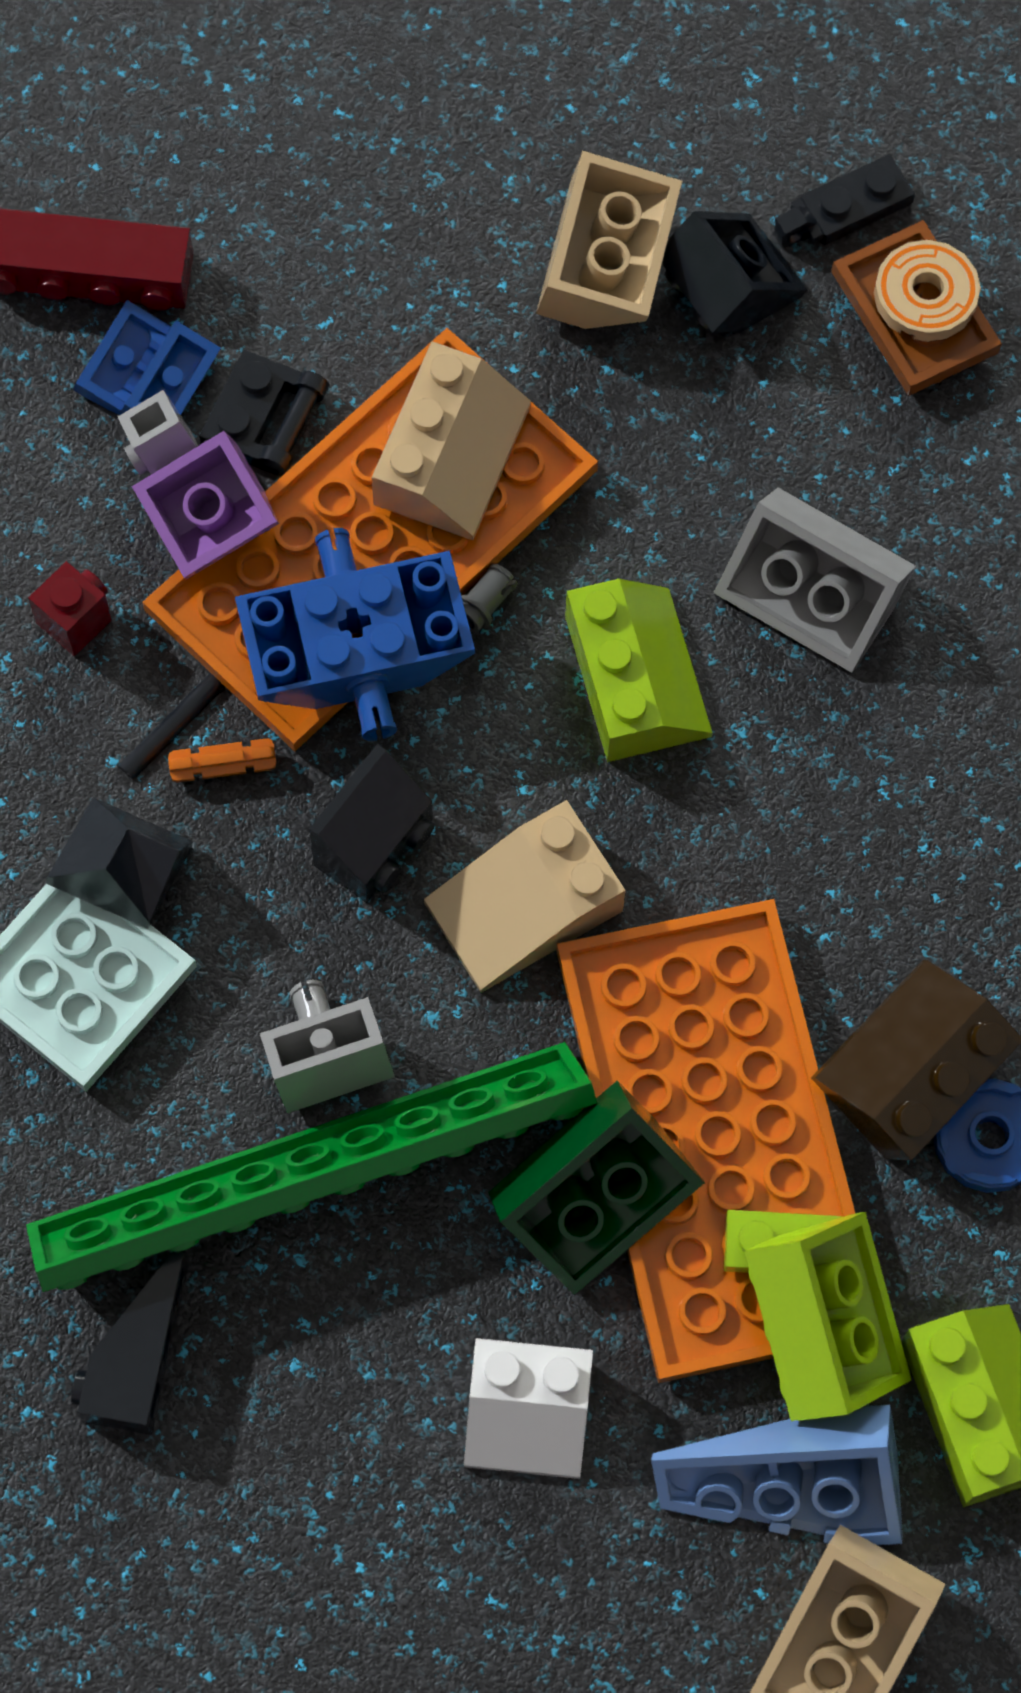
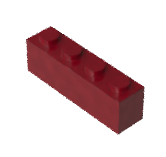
M0 208V294H12L15 291L39 293L45 298L54 300L64 299L68 296L91 299L103 305H114L128 300L153 310H167L170 307L185 309L194 257L190 228Z

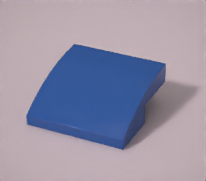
M127 300L81 373L73 390L118 415L125 413L164 390L181 415L221 348L180 322L175 321L171 327Z

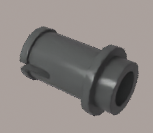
M492 563L469 593L461 595L470 631L473 633H477L481 628L487 629L492 624L491 615L517 587V581L512 580L514 576L501 565Z

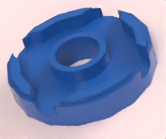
M987 1079L934 1136L937 1157L946 1172L963 1186L991 1193L1009 1191L1021 1184V1088L1019 1086L998 1079ZM983 1122L998 1124L1005 1132V1145L997 1149L984 1147L977 1140L976 1127Z

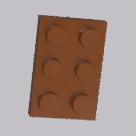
M924 220L834 261L831 271L908 396L998 354L1002 345L978 305L976 311L971 316V320L963 330L947 339L927 342L913 339L914 335L907 334L902 330L901 333H898L890 328L879 314L874 297V289L879 267L890 252L908 242L922 240L937 241ZM922 282L913 287L916 295L922 299L932 300L941 295L940 290L928 282Z

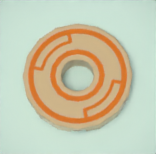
M922 240L908 242L890 252L879 267L874 297L879 314L890 328L898 333H901L902 330L907 334L914 335L913 339L927 342L947 339L965 328L976 311L981 287L977 270L965 254L946 243ZM928 282L935 285L940 290L941 295L932 300L922 299L916 295L913 287L919 283Z

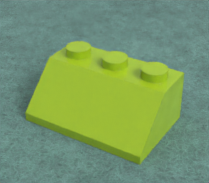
M615 579L567 591L565 618L607 762L712 737V729L669 588L625 579Z
M866 1212L851 1214L781 1234L744 1251L749 1267V1277L755 1288L763 1317L765 1335L770 1343L780 1379V1390L786 1401L791 1422L848 1415L912 1380Z
M1005 1304L963 1310L908 1329L901 1341L904 1354L963 1508L1021 1488V1333L1010 1305Z

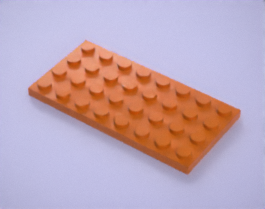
M448 328L433 340V342L481 358ZM431 342L265 491L279 522L278 525L187 580L178 569L142 602L144 611L293 751L301 747L347 703L310 709L259 701L235 601L236 596L324 578L325 575L318 547L315 544V537L319 533L329 530L332 547L334 550H337L334 528L348 530L357 570L450 551L461 595H464L479 581L492 563H499L598 470V460L531 402L530 409L474 540L373 505L372 475ZM352 634V638L363 636V634Z
M770 899L557 943L556 951L584 1070L592 1082L596 1098L618 1080L654 1117L705 1182L627 1250L658 1383L774 1358L770 1343L765 1335L763 1317L749 1273L724 1271L727 1210L843 1217L855 1214L825 1093L811 1079L818 1071V1066L775 900Z

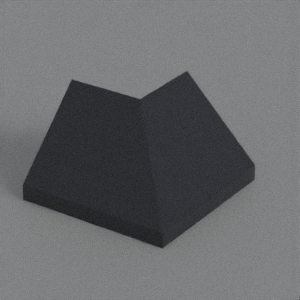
M93 797L50 871L46 884L148 929L187 858L193 841Z

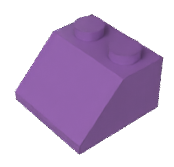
M222 431L132 486L186 580L279 524L263 487L239 446L225 431Z

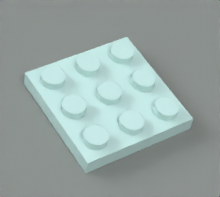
M46 884L0 935V1023L87 1092L197 967L196 961L151 924L147 929Z

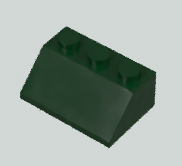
M618 1080L596 1098V1104L584 1108L488 1192L500 1222L573 1295L577 1294L705 1183L654 1117Z

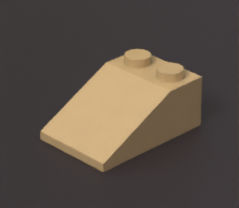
M565 800L518 827L424 899V904L478 990L482 993L556 950L557 943L572 941L623 912L626 890L569 802Z
M840 1525L823 1553L750 1693H889L946 1584Z

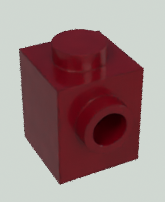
M67 561L28 597L36 624L74 657L112 621L106 599V594L108 593L106 586L91 571L85 569L80 573Z

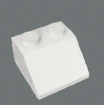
M476 1338L464 1467L580 1479L593 1350Z

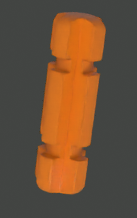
M265 738L250 740L251 746L243 747L242 742L198 747L199 753L192 754L190 748L174 750L168 756L170 776L173 782L179 783L194 781V775L202 774L203 779L246 774V768L254 767V772L270 771L276 768L275 746L272 739Z

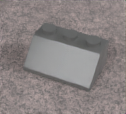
M776 488L758 502L714 594L852 673L893 612L916 566L784 490Z

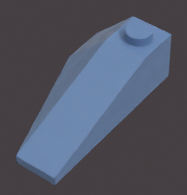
M890 1405L863 1406L848 1415L792 1422L791 1419L652 1454L651 1462L660 1509L727 1523L732 1522L737 1517L770 1524V1532L789 1535L790 1528L824 1535L823 1543L829 1544L840 1525L876 1545L902 1544L898 1452Z

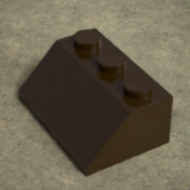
M922 960L822 1065L811 1079L885 1159L912 1160L1021 1044V1036L987 998L929 960Z

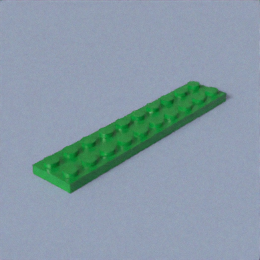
M563 1042L26 1224L39 1283L43 1292L55 1288L59 1290L72 1289L83 1284L88 1277L110 1269L122 1271L133 1268L140 1264L145 1257L166 1250L177 1252L189 1249L196 1245L201 1238L221 1231L228 1233L242 1231L250 1227L256 1219L277 1212L288 1214L300 1211L307 1207L312 1200L333 1193L337 1195L353 1193L361 1189L368 1181L388 1174L391 1176H401L411 1173L420 1166V1163L441 1156L457 1157L471 1151L476 1144L496 1137L502 1139L517 1137L526 1132L529 1126L549 1119L565 1120L578 1115L584 1107L597 1103L592 1082L567 1044Z

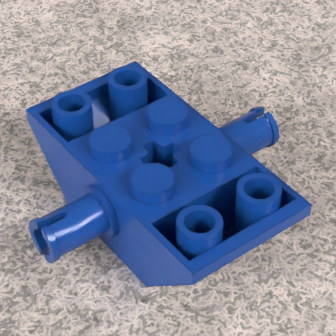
M334 528L337 550H334L332 547L329 530H325L315 537V544L318 547L325 575L324 578L235 597L258 700L310 709H319L355 701L362 728V738L367 741L378 740L374 719L377 718L382 737L385 739L397 732L388 693L423 686L475 654V647L450 551L357 570L348 530ZM352 634H363L362 637L352 638Z

